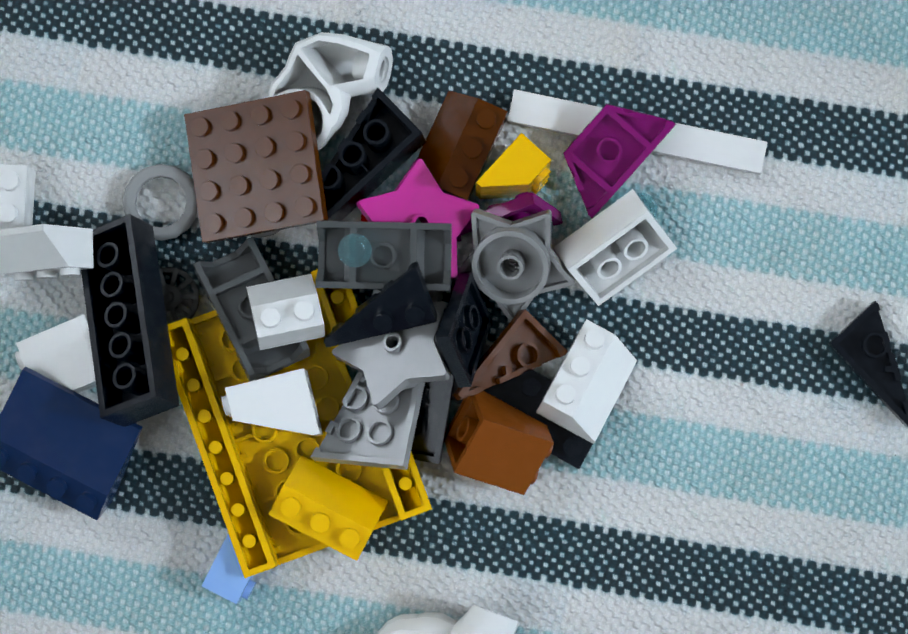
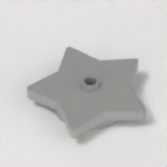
M477 208L472 211L471 222L474 250L457 272L458 274L471 272L479 291L493 299L510 322L519 310L527 309L531 301L538 294L574 285L575 278L551 249V210H544L515 221ZM509 259H513L518 263H512L509 261ZM457 278L452 279V282L456 283Z
M376 289L373 291L372 295H374L375 293H379L381 291ZM444 301L433 303L437 313V321L435 323L340 344L332 350V354L338 360L364 373L372 403L378 410L387 405L402 390L412 388L422 382L450 379L449 372L435 341V334L440 328L444 309L447 308V304Z

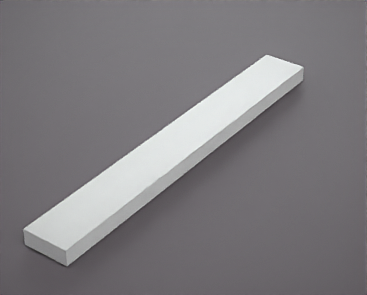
M514 89L507 122L577 137L602 107ZM675 123L674 128L652 151V153L760 175L767 142Z

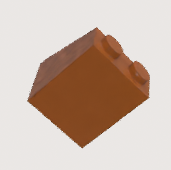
M484 390L474 396L464 398L445 436V446L454 473L524 495L530 484L532 485L536 481L539 468L544 459L548 458L553 450L554 442L547 425Z

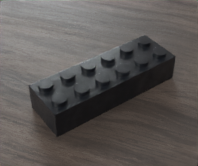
M128 214L93 230L94 268L81 270L100 418L123 427L180 406L153 226Z

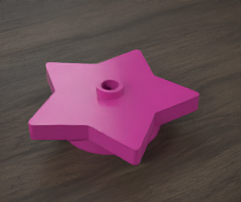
M422 159L413 162L395 191L357 201V207L368 222L415 223L419 219L421 223H451V279L457 278V237L471 220L472 211L475 208L479 209V205L442 192Z

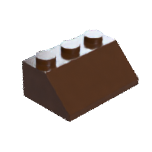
M448 91L425 140L426 143L417 157V160L422 159L442 192L469 201L476 182L480 178L507 119L508 111L479 98Z

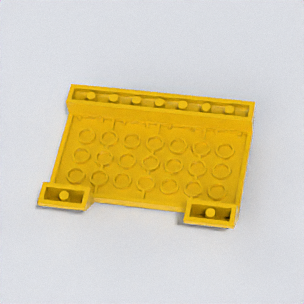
M318 269L311 272L315 288ZM316 288L324 321L325 336L340 321L344 323L355 314L356 308L359 306L352 289ZM215 310L192 319L186 317L168 324L177 391L244 578L329 547L268 514L300 456L302 455L314 461L310 456L316 447H320L327 434L325 430L331 420H335L343 406L342 400L352 384V380L346 364L332 354V350L338 345L326 348L324 344L325 337L307 340L306 342L310 348L309 357L267 376L270 377L302 368L308 371L323 435L313 436L236 422L232 420V416L225 415L221 400L222 396H226L225 388L246 383L249 380ZM412 452L407 470L314 461L388 500L374 530L432 510Z

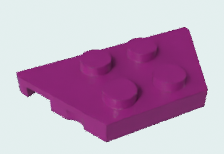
M606 103L563 152L586 211L591 218L600 211L674 128L676 124L672 120Z

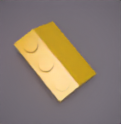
M521 133L476 182V196L479 199L515 198L520 193L531 191L537 194L549 181L551 159Z
M301 455L268 515L358 561L388 500Z

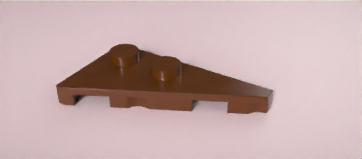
M526 309L519 310L480 359L471 387H458L452 395L457 400L474 396L483 392L482 390L508 381L523 374L525 371L535 369L548 361L565 356L568 351Z

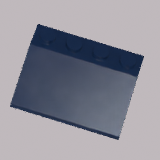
M25 366L0 414V471L98 520L113 502L143 427L137 423L123 427L100 418L98 403Z

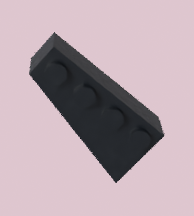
M378 87L366 109L362 110L356 119V124L346 139L344 138L338 146V151L331 162L327 163L321 172L328 221H342L357 207V201L363 198L366 199L426 143L422 132Z

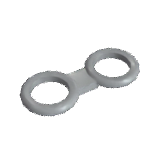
M157 164L145 167L132 177L125 188L123 208L125 216L131 214L143 221L138 214L136 205L138 193L143 185L152 179L161 177L169 178L179 183L186 197L184 213L172 225L165 227L153 226L155 240L164 241L180 236L199 217L194 182L190 176L176 166ZM280 230L249 235V237H267L276 234Z

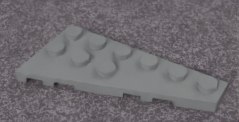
M428 290L433 303L442 301L444 291ZM358 371L342 400V408L335 420H331L328 424L324 440L319 448L316 447L310 457L318 462L407 470L425 382L402 390L387 405L378 410L372 403L364 373Z

